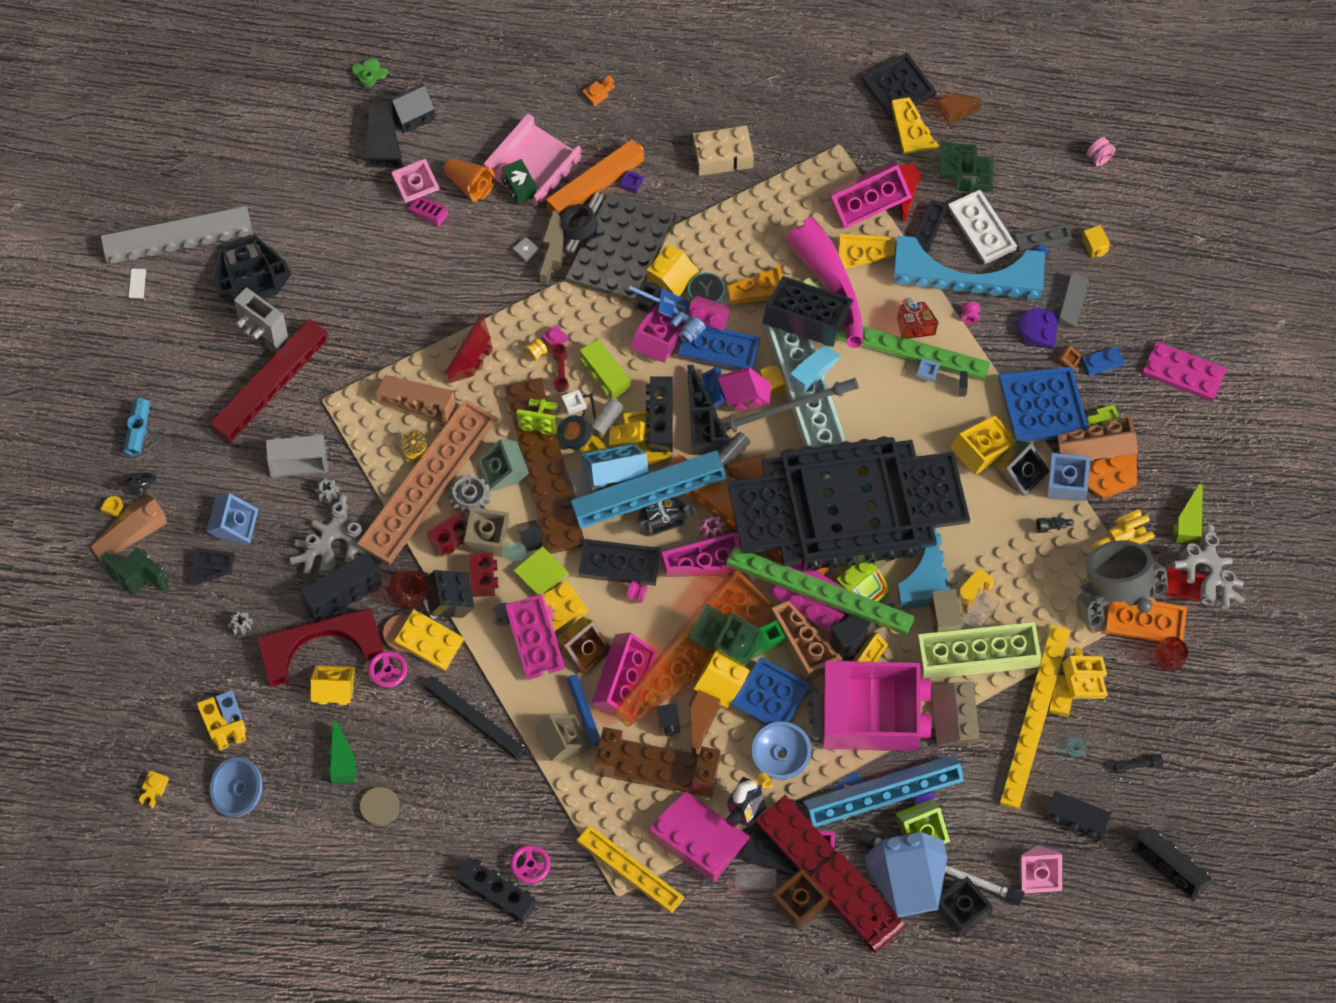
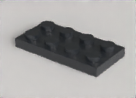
M584 539L579 577L627 583L635 581L637 584L656 586L661 548Z

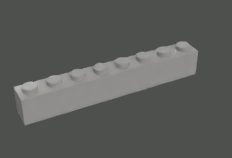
M245 206L102 235L101 239L108 264L119 263L128 259L134 260L143 256H154L162 252H173L182 248H192L202 244L208 245L216 241H227L236 237H246L253 234L248 208Z

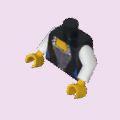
M766 773L759 774L757 780L746 777L741 778L727 800L730 813L726 819L728 825L736 827L739 823L750 826L751 823L755 822L765 812L766 804L760 784L763 788H769L772 785Z

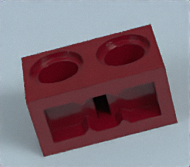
M458 512L427 532L428 541L441 557L449 555L458 546L465 545L464 539L468 523L461 513ZM458 529L464 530L461 533L455 532ZM442 539L448 540V541L445 542V543H440V542H439V541L442 540Z
M493 552L469 554L472 596H495V589H499L498 577H494V571H498L497 559L493 560ZM482 564L488 565L486 568L479 567ZM482 582H489L488 585H481Z

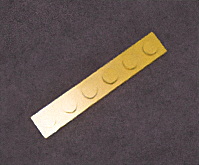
M589 825L577 839L578 844L670 914L684 900L683 895Z

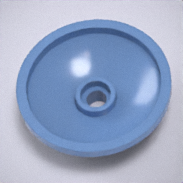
M789 722L768 724L757 733L753 740L752 757L756 767L773 779L787 780L798 776L806 769L811 759L812 748L807 734L800 727ZM783 752L785 756L779 757L778 753Z
M241 757L230 758L221 763L215 770L210 783V797L214 807L221 814L229 817H241L249 813L258 803L262 792L260 771L253 762Z

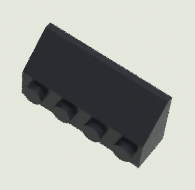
M1148 827L1136 836L1132 851L1192 901H1195L1209 886L1212 878L1208 871L1204 868H1199L1188 855H1183L1174 843L1166 841L1158 830Z

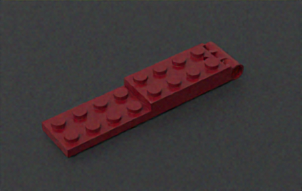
M786 795L781 797L755 820L756 824L799 871L803 869L830 897L829 904L873 953L876 954L906 928L904 922L896 916L885 900L845 856L835 850Z

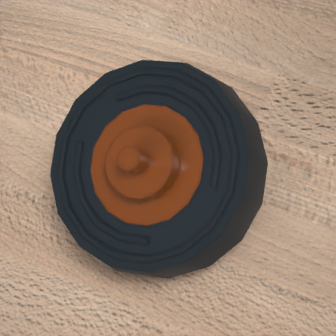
M572 415L560 423L557 429V436L559 442L564 447L572 450L579 449L589 441L591 428L583 417Z

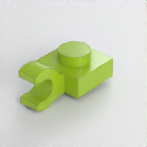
M1115 405L1097 409L1096 415L1086 418L1089 428L1096 424H1101V426L1108 425V421L1116 419L1117 422L1121 421Z

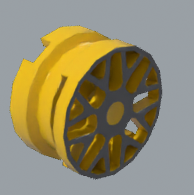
M408 431L401 438L402 454L408 460L417 461L428 449L427 438L420 431Z

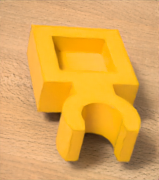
M149 771L142 786V790L146 793L140 796V804L143 805L146 799H150L149 806L153 808L156 803L155 796H162L169 778Z

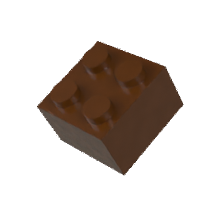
M803 869L772 894V903L798 931L829 906L830 897Z

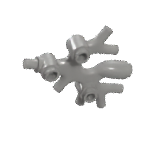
M340 495L338 502L331 507L332 520L330 523L324 525L317 520L313 521L312 527L320 531V538L315 534H310L305 540L296 539L295 547L305 548L306 551L301 555L290 557L291 565L297 563L305 564L304 576L311 575L314 557L317 555L322 557L319 569L320 578L335 570L336 556L331 548V543L336 539H342L347 543L345 564L353 560L354 554L365 553L364 550L357 546V543L363 537L360 524L353 522L345 527L343 523L348 517L347 496Z
M1209 524L1206 526V532H1204L1203 539L1199 544H1189L1180 554V561H1172L1171 565L1173 569L1184 568L1187 571L1188 583L1195 582L1196 564L1202 563L1206 565L1210 570V574L1201 584L1200 600L1205 605L1213 604L1216 600L1217 589L1222 591V608L1229 609L1230 599H1233L1240 605L1244 602L1245 598L1232 589V586L1242 588L1244 581L1236 579L1233 572L1222 570V566L1231 565L1233 559L1232 557H1219L1217 555L1216 546L1219 544V539L1216 533H1214V526Z

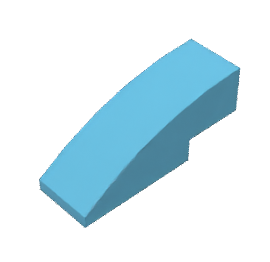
M824 346L814 352L790 373V381L805 392L814 382L817 383L841 356L829 346Z

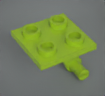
M530 398L529 406L538 407V412L517 409L518 428L524 431H540L546 435L556 434L555 415L543 413L544 409L555 411L556 403L548 402L546 399L536 400Z

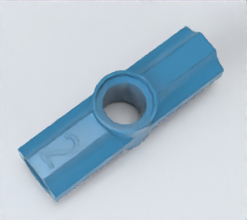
M144 398L134 399L131 415L127 421L128 430L124 453L130 456L141 454L143 439L147 433L146 424L150 401Z

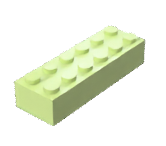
M1035 622L918 634L917 648L922 677L934 679L1038 668L1041 662Z

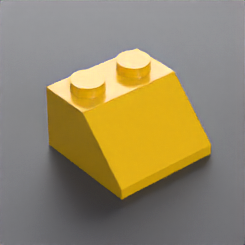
M668 243L647 269V281L656 284L660 289L680 297L689 286L691 279L699 271L684 252Z
M715 651L708 658L693 691L698 693L700 690L721 699L720 706L728 709L750 670Z
M316 665L311 678V702H316L317 704L331 702L338 705L350 703L353 696L355 667Z

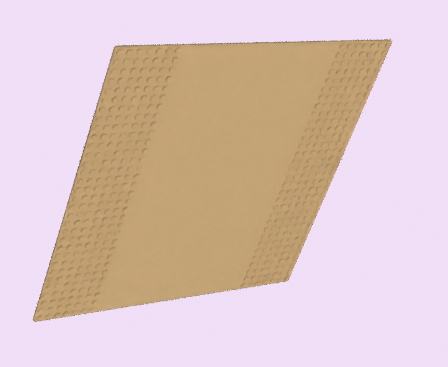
M841 145L830 148L672 226L659 252L660 254L669 243L684 252L699 271L698 274L704 272L713 273L723 280L725 296L719 303L732 307L728 324L724 329L761 337L753 370L759 375L760 370L764 367L777 365L764 324L762 323L763 311L769 300L731 305L728 294L729 285L745 278L751 279L756 277L760 272L764 270L768 272L774 269V266L780 264L782 276L801 282L810 277L822 289L827 290L785 242L788 233L794 227L798 228L803 225V220L809 217H814L833 242L838 254L840 234L896 237V240L897 235L903 236L886 210L853 226L844 228L833 208L827 191L861 176V173ZM894 257L845 269L856 294L862 326L990 362L985 381L968 377L967 395L959 397L960 374L939 369L935 383L916 378L920 366L918 362L861 346L852 348L846 342L837 340L834 347H829L838 353L841 358L824 375L828 388L833 387L837 381L843 382L854 377L859 385V389L843 393V396L831 395L846 441L857 442L861 439L873 440L886 436L894 437L895 442L913 440L916 456L953 452L950 446L959 433L995 415L1013 434L998 379L999 373L964 322L961 321V318L941 289L892 283ZM566 279L485 318L493 349L491 354L485 357L482 369L477 371L475 376L448 384L445 382L444 375L473 327L471 325L323 398V404L384 507L421 459L419 458L417 461L408 460L402 454L400 442L402 436L408 431H420L427 438L429 448L445 427L378 403L376 392L385 375L453 390L456 407L454 413L466 399L497 417L496 423L406 543L426 577L434 570L465 572L469 574L471 585L469 554L481 552L465 544L458 546L453 553L441 557L428 541L427 532L458 512L461 513V510L456 512L454 506L450 505L449 487L454 486V480L458 481L460 476L466 477L468 474L474 477L478 475L480 480L484 479L477 462L479 456L500 439L517 441L519 446L504 385L542 378L547 401L556 403V410H550L551 415H555L556 430L565 418L572 415L582 416L583 410L568 415L561 396L577 390L580 391L581 395L593 394L597 417L603 406L611 398L603 394L600 388L601 385L597 381H593L590 371L587 367L584 368L581 365L579 358L582 348L599 339L629 377L631 383L630 390L615 398V400L622 404L623 409L610 427L625 424L624 413L646 410V400H650V395H646V384H650V376H673V452H671L673 461L680 453L689 460L705 454L692 455L687 365H694L703 388L702 374L713 367L721 368L722 374L737 370L679 357L682 343L681 338L665 363L639 353L637 350L632 349L631 345L637 328L647 317L648 313L635 309L634 302L567 283ZM687 287L680 297L689 301L690 309L692 301L689 298ZM905 298H912L913 303L917 302L916 311L908 304L905 307ZM929 311L933 318L926 320L922 312ZM913 314L915 321L907 322L904 315ZM555 324L568 336V341L564 343L567 350V358L564 364L565 377L570 387L565 392H557L554 388L553 382L558 377L557 361L553 358L551 348L542 340V335ZM538 338L546 346L547 353L540 355L539 359L535 362L526 354L524 347L527 344L530 345L533 339ZM813 341L816 351L826 346L822 343ZM785 390V393L770 397L769 404L759 408L738 412L727 404L726 401L715 409L720 422L723 424L729 422V416H732L735 420L789 402ZM586 397L583 398L586 404L583 418L589 424H592L594 417L591 399ZM792 409L738 426L735 433L732 429L725 431L730 440L738 432H742L749 438L750 444L724 470L727 479L719 481V483L728 489V481L764 477L761 464L762 459L780 457V452L786 449L797 450L804 448ZM609 428L605 435L599 439L607 448H613L609 445ZM1045 440L1031 441L1030 443L1033 444L1050 471L1053 451ZM559 442L572 495L576 499L569 473L583 469L582 452L580 448L572 450L564 447ZM725 446L718 449L717 452H720ZM955 454L970 523L936 528L937 534L940 533L941 535L939 549L944 553L942 567L947 570L945 584L950 589H956V594L959 596L961 587L979 567L994 578L993 587L989 591L984 588L976 596V601L972 605L968 606L961 603L959 608L960 613L964 615L963 630L1035 622L1041 659L1051 625L1071 630L1063 658L1074 653L1073 649L1075 647L1083 648L1108 635V633H1105L1108 604L1103 606L1104 622L1096 630L1089 628L1078 617L1077 597L1083 591L1081 586L1088 583L1086 559L1092 551L1090 544L1108 536L1107 529L1087 500L1079 501L1047 497L1049 473L1026 496H1022L1001 479L993 466L994 464L974 475ZM672 461L649 464L648 471L651 473L664 469ZM525 476L517 484L492 491L489 498L490 504H485L488 510L509 513V528L503 557L493 556V560L497 559L498 571H494V577H498L499 589H495V596L473 597L475 608L464 618H450L460 635L465 638L466 645L579 835L581 836L589 825L656 876H659L683 863V861L650 838L649 829L660 815L684 792L595 775V759L599 745L592 746L589 750L565 761H551L534 728L548 715L575 714L587 736L567 682V678L570 675H577L600 738L603 727L623 730V740L692 753L691 707L689 703L692 696H695V691H693L695 677L700 676L708 658L715 651L724 655L722 653L724 648L753 631L770 624L771 622L768 617L771 608L784 602L769 593L773 585L772 583L762 579L751 582L748 574L666 577L660 560L656 586L647 585V593L641 604L635 599H627V592L631 583L579 577L583 547L554 553L551 555L569 572V575L555 587L565 581L569 582L588 609V614L583 617L594 621L610 647L615 634L631 632L656 649L657 653L634 720L604 713L591 704L607 656L583 675L561 653L565 666L564 670L550 674L547 670L543 672L544 676L527 680L511 624L497 625L495 622L496 615L492 609L500 603H513L535 596L514 574V570L537 551L524 552L517 524L536 520L539 526L542 545L546 549L528 476ZM607 483L606 486L599 488L603 490L616 485V483ZM825 490L823 495L826 498H832L834 493L832 490ZM681 494L675 497L687 505H694L697 515L690 514L689 519H686L685 516V525L651 537L649 530H644L643 534H640L638 524L640 509L582 528L584 539L661 548V552L703 541L702 536L698 532L699 524L703 518L707 519L711 513L705 507H700L692 497ZM867 502L865 507L868 510H874L876 505L873 502ZM465 512L462 516L468 523L469 513ZM1052 517H1061L1074 520L1073 526H1067V528L1060 529L1059 531L1057 529H1049L1047 533H1038L1036 528L1037 518L1052 519ZM727 527V531L725 532L726 535L736 532L738 537V533L735 529L732 530ZM458 529L455 532L461 533L464 530ZM442 539V540H440L439 542H440V543H445V542H447L448 540ZM926 547L919 548L917 555L912 558H896L879 569L891 590L890 593L880 600L885 605L893 602L896 609L900 610L897 594L898 584L907 579L916 570L923 558ZM766 552L753 553L773 561ZM482 564L479 567L486 568L488 565ZM843 565L835 569H829L826 577L836 583L837 578L852 566ZM482 582V583H481V585H483V586L489 584V582ZM1150 593V597L1148 599L1156 602V600ZM527 600V601L521 602V604H524V603H527V602H530V601ZM930 607L900 610L914 616V621L907 635L885 627L874 631L888 644L877 662L920 663L917 648L918 634L934 633ZM810 620V626L814 627L818 631V635L830 644L831 633ZM576 621L556 632V639ZM784 645L740 664L750 670L747 675L748 677L760 657L802 679ZM1039 667L931 679V688L953 682L974 681L977 705L1037 673ZM824 675L815 678L811 681H808V683L812 684V688L810 689L808 694H811V690L813 689H819L820 691L822 725L824 705ZM806 696L790 723L800 727L810 740L813 724H809V712H812V706H808ZM932 697L930 701H921V714H931V729L934 728ZM677 704L680 733L674 736L660 735L657 706ZM731 704L728 709L720 706L701 745L721 750L720 765L713 796L709 798L690 794L724 819H727L730 815L727 800L741 778L746 777L757 780L759 774L762 773L753 761L752 744L757 733L765 727L762 723L732 708ZM822 736L821 744L814 745L811 743V759L801 774L787 780L770 778L772 785L769 788H763L760 784L766 804L764 811L784 795L797 802L890 751L824 749ZM783 752L778 753V756L784 757L785 754ZM739 823L736 825L741 831L750 827ZM591 853L616 896H622L636 888Z

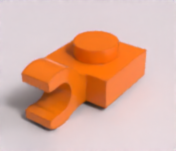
M608 76L601 84L596 81L583 90V95L593 106H596L608 97L607 91L615 87L613 84L614 79Z

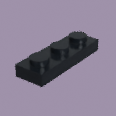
M932 199L915 235L918 243L926 253H929L948 210V205Z

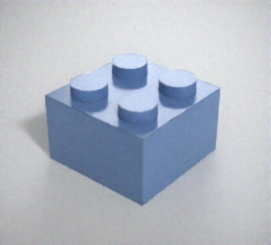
M1052 453L1047 497L1086 501L1090 457Z

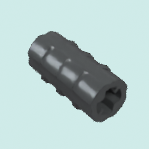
M738 432L718 452L724 470L750 444L749 438L742 432Z

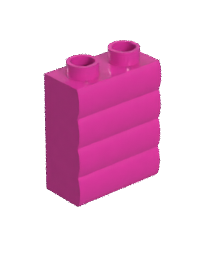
M825 661L823 748L832 750L918 751L920 739L931 737V714H921V701H930L931 678L920 677V663Z

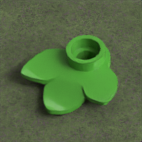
M375 58L367 59L364 64L355 63L352 67L353 74L359 77V81L365 87L373 86L376 80L383 79L388 74V69L380 68V63Z

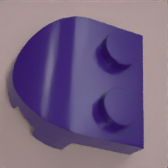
M1041 308L1030 309L1018 319L1016 324L1017 334H1021L1024 339L1023 342L1030 347L1036 344L1053 349L1055 347L1058 314Z

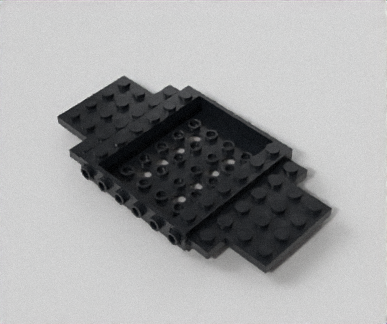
M882 436L873 440L861 439L857 442L844 441L835 445L824 444L820 447L806 446L797 450L786 449L780 452V457L762 459L761 464L764 477L728 481L727 483L742 554L780 549L784 567L802 564L803 571L809 570L814 572L821 568L835 569L843 565L855 566L858 563L864 562L872 564L879 560L892 561L901 557L909 559L917 555L919 548L936 546L937 540L934 528L970 523V516L954 452L916 456L913 440L895 442L894 437ZM860 467L866 468L868 474L861 476L857 473V469ZM826 472L830 475V479L823 481L819 475ZM867 484L871 486L872 491L864 493L861 490V486ZM825 490H832L834 496L826 498L823 492ZM867 502H873L876 505V508L874 510H868L866 509L865 504ZM835 507L838 510V514L834 516L829 515L827 509ZM876 519L879 521L880 526L873 528L869 525V521ZM838 524L841 526L842 531L835 533L831 530V526Z

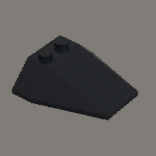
M255 234L219 245L214 284L219 297L234 303V299L246 287L262 299L275 296L291 276L286 261Z

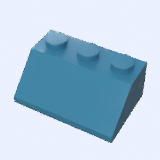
M636 443L581 454L588 481L596 487H604L607 483L612 482L616 484L623 483L627 479H634L649 474L647 453Z

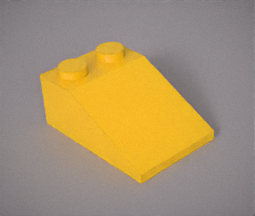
M995 415L959 433L950 449L976 475L998 461L1015 444L1013 434Z

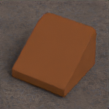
M1067 345L1061 348L1054 361L1065 368L1072 367L1074 371L1082 356L1071 345Z

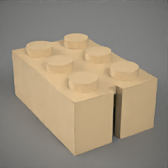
M747 126L693 133V148L699 176L733 171L734 158H737V170L753 168L754 156Z

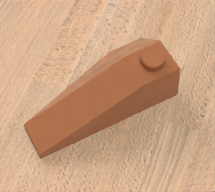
M147 493L130 503L94 542L91 549L100 562H103L166 525L165 513L156 500Z

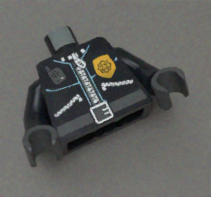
M672 497L641 508L638 517L640 534H643L644 530H649L651 537L685 525V516L686 519H689L690 514L697 515L694 505H687L678 498Z

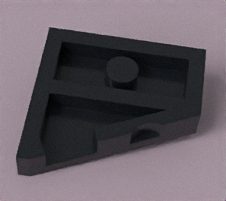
M196 548L190 585L195 586L231 574L235 554L232 552Z

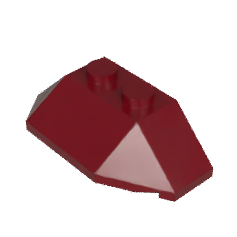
M480 314L445 371L446 383L449 384L475 376L476 372L482 369L485 357L491 354L493 349L491 336L483 315Z

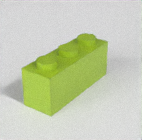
M599 339L580 350L579 361L584 368L587 367L593 381H597L601 385V391L605 396L608 395L610 398L615 399L631 389L629 377Z

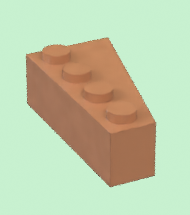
M385 375L376 392L378 403L442 426L448 423L456 409L453 390L405 380L395 376Z
M1131 415L1125 416V420L1118 422L1116 419L1110 420L1108 425H1092L1087 431L1078 429L1057 435L1060 454L1090 457V461L1099 458H1112L1118 455L1127 456L1137 453L1136 433Z
M789 601L771 608L768 619L771 623L778 621L786 636L783 645L804 681L808 682L823 676L825 661H842L843 658L831 649V645L818 635V631L805 621L806 619Z

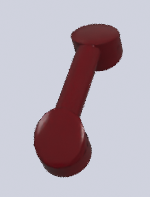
M556 343L551 348L553 358L557 361L558 377L554 380L553 385L557 392H565L570 387L565 377L564 361L567 358V350L564 344Z

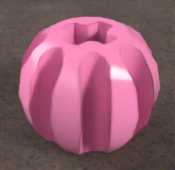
M709 515L707 519L703 518L699 524L698 532L702 536L703 541L726 535V523L719 516L714 518L713 515Z

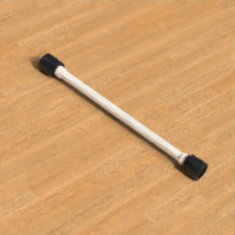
M862 829L857 843L873 849L882 839L877 837L878 834ZM946 865V874H951V876H956V878H961V880L968 876L975 885L982 888L985 887V889H990V891L992 890L995 893L997 892V894L1005 898L1004 901L1020 906L1025 891L1012 886L1001 888V886H996L994 883L991 884V882H986V880L984 881L970 874L967 875L965 872L962 873V871H957V869L955 870V868H950V866Z

